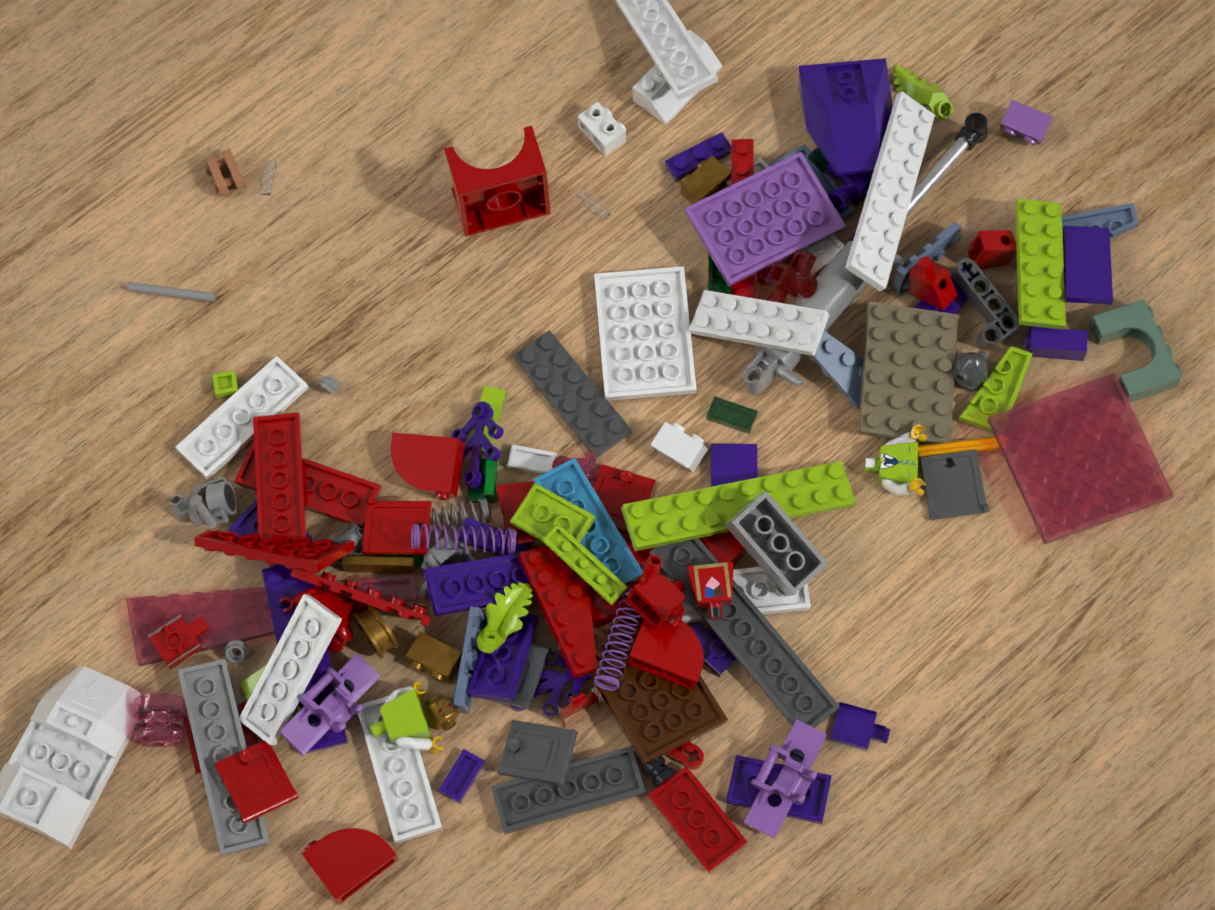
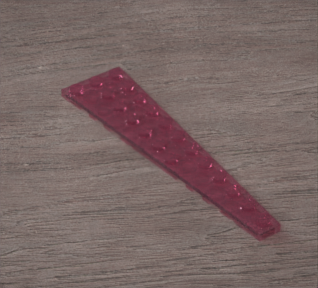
M413 575L379 577L377 579L365 578L354 581L359 583L358 588L366 591L368 587L382 591L381 596L386 598L394 595L404 599V603L418 600ZM315 585V588L327 590L328 592H333L327 589V587L325 586L320 587ZM265 587L218 590L213 593L193 592V594L189 595L170 594V596L126 598L139 667L164 661L148 635L179 615L182 616L187 625L202 616L209 626L206 633L197 638L202 649L196 653L224 647L231 640H241L244 642L275 634ZM340 594L343 601L348 598L352 599L348 594ZM352 599L356 608L354 612L350 613L351 616L355 613H363L368 609V604Z

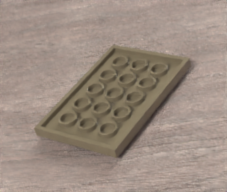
M868 302L858 434L895 439L911 432L915 425H922L926 429L922 430L919 435L925 434L927 439L925 441L916 439L915 442L926 444L951 442L958 314Z

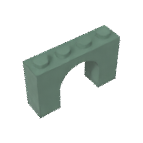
M1144 299L1094 315L1090 323V328L1098 345L1122 337H1133L1142 341L1151 352L1152 362L1150 364L1120 375L1117 386L1126 404L1176 388L1182 377L1179 366L1174 364L1170 347L1164 343L1160 326L1155 324L1153 311L1150 306L1146 305Z

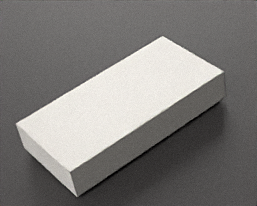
M512 444L507 468L543 475L554 469L557 453Z

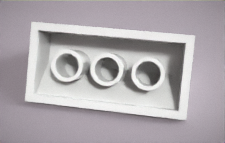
M688 30L714 72L717 73L722 68L718 58L706 41L691 30ZM656 64L632 87L633 101L665 125L698 93L696 92L679 101Z

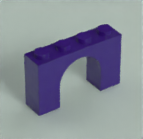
M1026 326L1029 328V334L1025 336V348H1028V352L1033 353L1032 357L1084 360L1087 353V331Z

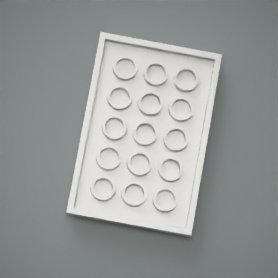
M684 266L594 274L605 399L611 401L697 393L691 332L689 331L690 321Z

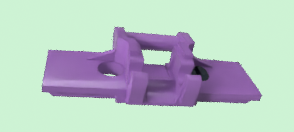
M358 653L338 672L328 667L324 671L325 674L305 694L302 693L298 697L304 706L279 731L302 756L329 729L334 733H340L346 727L345 723L364 708L361 704L356 705L355 702L380 676ZM330 684L334 688L333 691L317 705L313 699ZM314 714L318 716L320 720L318 727H312L308 723L309 715Z
M796 719L782 748L770 744L768 748L770 752L756 779L751 781V785L760 789L744 824L775 839L792 804H803L806 798L805 794L811 782L815 780L818 774L814 770H809L827 734ZM777 758L785 761L777 780L772 786L765 784V781ZM777 794L781 797L782 802L778 807H772L768 804L767 799L770 795Z

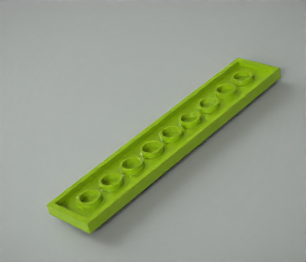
M842 461L623 504L621 510L634 551L730 532L724 524L757 494L764 491L768 492L790 519L852 507L856 504V500Z

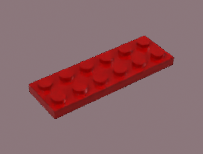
M297 412L253 417L258 534H260V538L272 539V535L307 537L300 414Z
M253 441L234 481L237 485L256 491ZM303 458L305 509L347 524L356 522L359 528L364 529L367 499H374L376 501L381 491V485Z

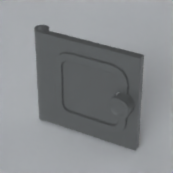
M977 450L920 457L923 479L926 483L925 491L930 520L989 512Z
M531 644L513 702L485 700L529 710L546 659L551 655V648Z
M513 720L498 774L554 783L558 787H563L578 731Z

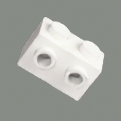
M596 102L577 116L578 128L605 157L626 142L625 126L620 121L617 122L613 118L611 111L606 106L603 107L599 102Z
M664 422L652 441L651 446L671 460L694 472L708 450L703 444L704 440L695 434H692L691 437L685 434V428L675 422L672 425Z

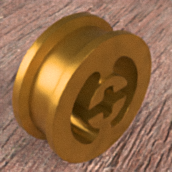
M367 605L368 609L360 615L355 613L352 616L377 656L382 659L384 658L383 653L392 647L395 649L399 648V644L376 608Z

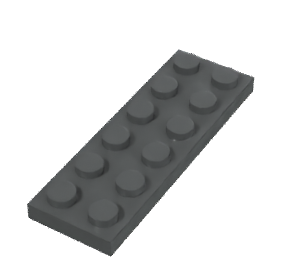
M550 330L513 355L514 361L595 459L632 434V429L609 401L605 399L604 395Z
M632 746L570 763L563 787H558L554 783L524 778L491 786L504 835L646 794Z

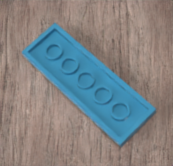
M575 458L534 479V483L593 514L596 519L581 544L626 586L639 579V575L643 573L642 569Z

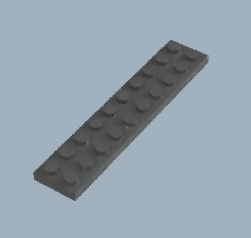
M699 538L658 546L649 552L650 556L657 555L661 558V569L671 581L679 579L683 582L685 589L682 593L687 601L792 727L797 719L816 728L840 708L734 580L732 601L730 605L722 606V619L709 620L708 608L696 607L687 578V567L719 563Z

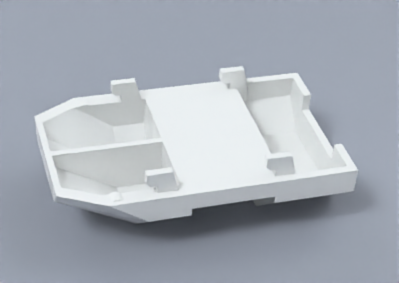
M79 666L59 680L41 698L10 760L8 763H5L0 772V817L6 820L9 819L46 836L62 846L72 849L140 722L141 693L129 685L86 666Z

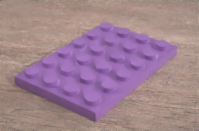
M802 152L696 202L684 210L728 287L844 230L846 227Z

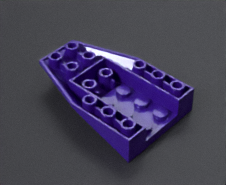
M886 58L799 66L798 86L806 130L836 175L873 173L893 108Z

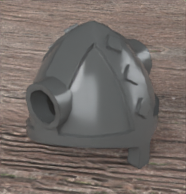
M979 350L977 353L968 352L958 355L954 364V378L958 384L968 390L980 389L988 377V364L986 362L989 359L988 354L983 350Z
M356 522L350 523L339 538L335 537L334 534H330L328 537L333 539V544H345L346 540L354 541V550L345 556H365L361 553L364 530L359 528Z

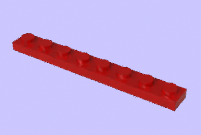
M754 139L731 140V185L754 175ZM754 275L732 285L731 295L754 298Z

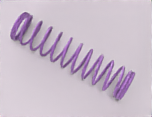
M414 523L412 526V549H419L423 527H425L426 549H429L430 535L434 526L436 550H438L442 527L445 532V550H448L449 535L453 527L455 551H457L459 533L462 528L465 552L467 551L470 529L473 531L474 552H476V543L480 529L483 534L484 553L486 551V540L489 530L492 533L493 553L495 552V542L499 530L502 536V553H504L508 530V553L513 554L515 552L516 531L514 528H508L503 535V531L499 527L494 536L491 527L487 529L486 534L483 528L479 527L475 535V530L472 526L469 527L467 534L463 526L459 527L456 533V529L452 525L448 530V534L444 525L437 532V528L433 524L430 527L429 533L425 524L421 526L420 531L418 524Z
M628 588L621 595L622 600L618 603L619 609L615 612L617 617L613 619L614 625L610 628L612 634L607 637L609 642L605 644L606 651L602 653L603 659L599 662L601 668L597 669V676L593 680L598 687L605 690H617L620 681L612 676L599 675V670L602 669L606 673L618 677L622 676L623 673L616 668L602 667L601 663L606 661L608 664L618 668H624L626 665L618 659L605 658L604 654L608 652L616 658L628 659L626 653L619 650H608L607 645L611 644L623 651L631 650V647L626 643L610 641V636L613 635L624 642H633L634 639L624 633L635 634L637 631L628 625H639L638 620L632 617H641V615H633L625 611L632 610L637 612L626 602L628 597L626 593H630L632 588ZM624 602L632 608H621V603ZM621 610L629 616H618V611ZM618 618L619 620H621L622 622H624V623H626V624H628V625H624V624H617V625H616L615 620ZM621 618L634 620L637 624L629 623ZM618 626L630 628L634 632L625 631ZM616 627L624 633H613L612 629ZM616 635H623L632 640H625ZM613 643H618V644L625 645V646H627L629 649H624V648L618 647V646H616V645L613 644ZM611 652L621 653L626 657H620ZM608 660L619 662L623 666L615 665ZM606 669L615 670L621 674H614L607 671ZM597 679H601V680H603V681L606 682V683H609V684H612V685H616V686H608V685L602 684V683H600Z

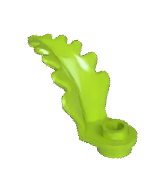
M893 66L894 72L892 77H896L893 80V84L899 85L895 88L897 93L904 91L905 94L920 105L928 106L937 120H946L952 115L953 105L944 91L938 89L936 83L927 85L925 78L917 80V74L912 73L910 75V70L906 69L904 71V66Z
M518 582V586L512 583L511 589L505 586L504 592L506 596L496 593L495 600L497 604L488 603L486 605L487 626L478 634L476 639L477 647L481 651L493 653L506 641L509 634L522 628L523 623L518 618L528 614V610L523 606L530 605L531 600L528 599L533 597L531 594L533 590L530 588L531 585L529 583L523 584Z

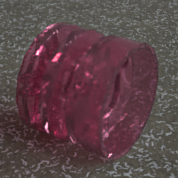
M155 693L138 696L134 699V717L140 721L134 723V731L136 732L134 733L133 742L147 747H170L184 742L185 733L182 731L185 729V724L178 721L185 717V699L183 697L173 694Z

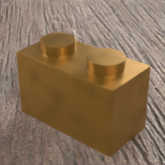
M711 156L707 161L703 160L700 162L692 174H687L682 179L681 195L692 204L723 190L726 187V182L731 179V171L715 157Z
M421 631L406 654L411 668L418 672L424 670L430 673L429 676L440 683L445 681L449 684L460 666L462 652Z

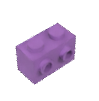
M1011 100L1000 128L1003 129V133L1015 137V135L1023 137V141L1028 144H1041L1053 117Z

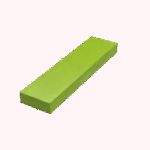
M559 523L541 539L543 543L611 606L628 589L618 577Z

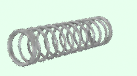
M483 498L482 501L481 499L478 500V518L473 503L470 500L469 518L471 519L472 507L475 520L481 522V505L486 523H490L487 498ZM460 502V523L454 505H450L451 525L445 507L441 506L442 525H444V515L449 528L453 525L454 512L458 526H462V510L465 518L467 517L462 502ZM433 507V508H432V525H433V524L435 525V519H434V514H435V517H436V520H437V523H438V526H439V529H440L441 525H440V522H439V519H438V516H437V512H436L435 507Z

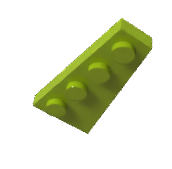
M1011 346L990 377L984 382L977 395L971 400L969 406L963 411L959 421L1003 436L1033 353Z

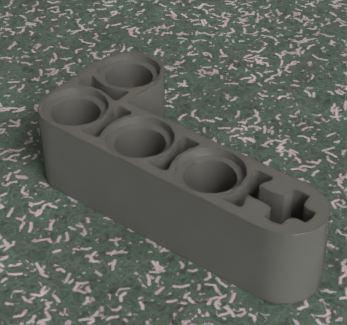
M961 259L952 270V278L988 323L977 335L976 342L981 349L991 350L1008 338L1019 327V318L972 259ZM974 285L980 286L983 293L977 292ZM988 303L994 304L997 311L991 310ZM1002 321H1007L1011 329L1005 328ZM986 333L993 337V342L986 339Z

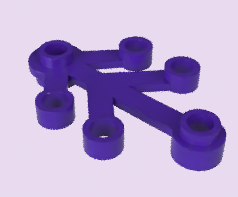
M484 401L474 406L471 413L472 417L462 429H455L451 435L452 438H458L460 435L459 439L465 442L467 435L475 428L474 434L465 443L463 455L464 461V458L472 450L470 469L464 474V482L474 490L480 489L485 482L484 474L479 471L482 447L485 450V457L493 462L497 461L501 456L500 449L494 447L484 434V426L488 427V435L494 439H500L504 433L503 428L492 419L493 409L490 404Z
M551 650V655H554L555 659L553 661L546 659L545 664L548 666L558 665L569 669L564 657L558 656L554 650ZM543 668L540 678L547 681L537 685L533 698L552 690L549 701L543 706L544 715L552 718L557 715V705L565 683L572 680L573 677L570 670L557 673ZM589 674L574 678L571 691L565 694L566 705L571 703L567 700L569 696L576 697L579 695L584 680L591 678ZM510 705L514 711L520 712L525 710L524 708ZM553 706L555 710L552 713H548L546 708Z

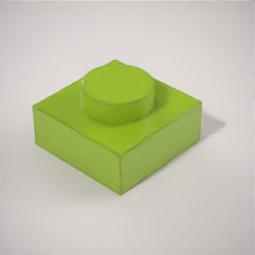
M235 370L212 374L217 398L234 395L239 390Z

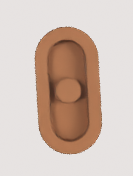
M230 149L222 151L223 159L216 161L214 155L205 158L207 163L203 164L207 175H212L214 178L211 181V185L215 194L220 192L221 196L229 194L227 187L233 184L236 185L238 190L246 187ZM228 166L232 176L223 178L220 169Z

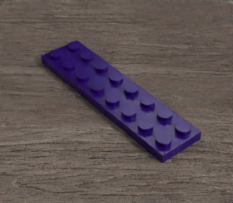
M285 565L262 569L277 644L297 606L294 605L291 613L284 614L282 610L289 608L290 604L284 603L280 605V600L283 597L293 599L294 595L309 588H315L314 584L290 576L293 569H288ZM328 647L304 694L325 674L324 671L328 667L332 668ZM328 684L313 701L319 705L334 688ZM299 701V707L302 709L304 705ZM314 714L308 716V723L312 727H318L320 723L318 716ZM345 728L340 733H334L329 729L307 753L348 744Z

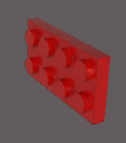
M687 765L648 794V798L708 874L747 845V840Z

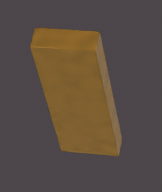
M342 557V566L345 572L415 574L416 569L414 558Z

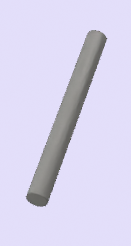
M128 282L126 290L132 292L215 302L216 293Z

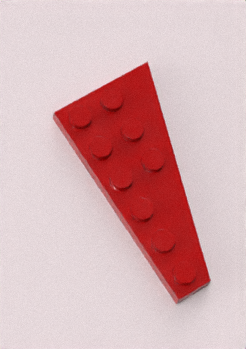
M207 530L194 537L195 546L202 547L205 551H220L228 556H244L247 560L258 559L265 561L266 564L285 565L288 569H304L308 573H319L325 567L332 565L333 562L354 550V541L346 540L345 544H333V539L311 542L309 537L272 535V539L260 538V534L256 533L237 537L236 532Z
M547 545L519 553L518 559L573 679L596 672L597 661L589 584Z
M296 568L292 570L290 575L320 587L325 586L327 589L338 594H348L354 600L387 612L394 610L396 615L405 619L414 620V618L421 620L420 624L427 627L431 620L430 613L426 612L427 607L417 603H413L412 606L404 604V599L394 595H390V598L383 597L380 590L368 587L367 591L358 588L359 583L345 579L343 583L335 580L336 575L325 571L321 575L318 573H308L304 569Z

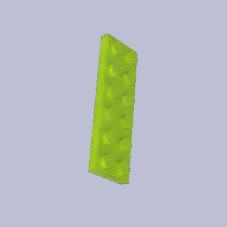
M1018 198L1015 202L1019 325L1063 330L1066 327L1061 203Z

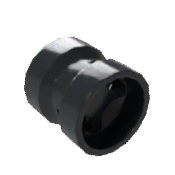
M663 756L655 758L642 768L647 776H652L653 784L656 788L676 774L671 767L665 765L666 760Z

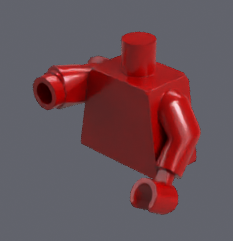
M651 555L644 561L643 573L639 575L638 579L639 583L633 586L626 601L658 632L667 622L674 627L681 623L684 612L682 602L685 599V595L682 592L685 587L681 580L675 579L671 582L665 575L659 574L662 560L657 555Z
M312 587L294 595L293 599L283 597L280 600V605L284 603L290 604L289 608L282 610L284 614H289L293 611L294 605L298 606L303 594H307L342 618L328 645L329 652L336 653L342 651L347 641L352 639L353 632L349 623L353 620V617L350 613L354 612L356 608L352 599L348 598L343 601L340 594L336 592H328L327 590Z

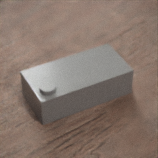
M767 491L757 494L724 524L785 596L795 595L828 564Z

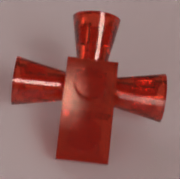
M796 250L789 265L774 262L772 266L758 272L757 279L761 285H770L775 288L766 301L785 304L787 295L795 298L798 294L804 298L812 297L817 290V280L813 276H808L817 257L811 253Z

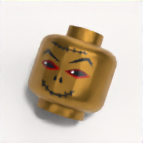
M438 694L424 704V715L434 730L444 729V731H448L457 724L455 720L459 716V710L453 705L454 703L449 696Z

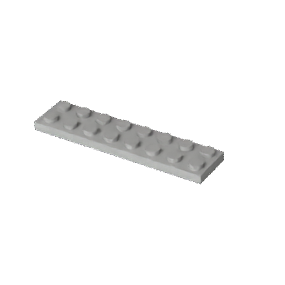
M222 659L179 669L178 675L221 856L269 845L263 815L243 824L240 818L241 815L214 766V763L247 748L226 660Z

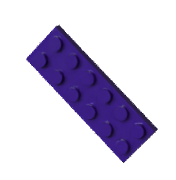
M519 553L425 569L423 574L434 615L441 616L469 611L470 606L480 609L486 608L488 603L496 605L495 594L500 593L506 596L504 592L505 586L511 589L512 583H515L517 586L518 582L523 584L529 583L518 559ZM534 592L531 593L533 597L528 600L537 599Z

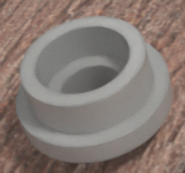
M330 374L327 378L325 376L321 377L323 380L320 382V385L333 395L337 390H341L338 387L340 382Z
M231 640L225 647V655L233 663L243 662L249 654L247 644L241 640ZM233 648H238L241 652H235Z

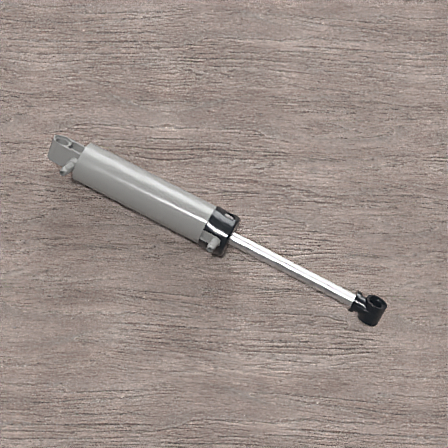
M972 113L966 117L965 125L955 135L956 142L914 188L907 216L966 150L970 151L977 143L986 140L988 137L986 116L981 113ZM856 231L846 241L844 247L792 304L827 311L829 318L824 329L825 332L868 284L845 268ZM895 254L893 263L905 267L907 261L900 255ZM755 346L757 356L743 372L745 386L750 394L757 395L762 393L777 376L798 387L803 384V381L791 371L806 354Z

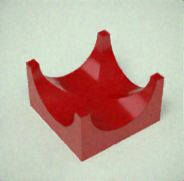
M532 125L523 128L524 143L519 154L511 162L498 168L481 169L473 167L459 158L453 146L444 148L454 187H451L465 237L551 214L547 171Z

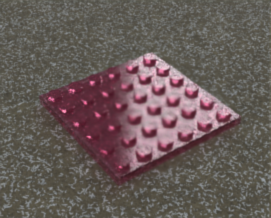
M1115 373L990 416L987 420L1044 545L1165 502L1174 497Z

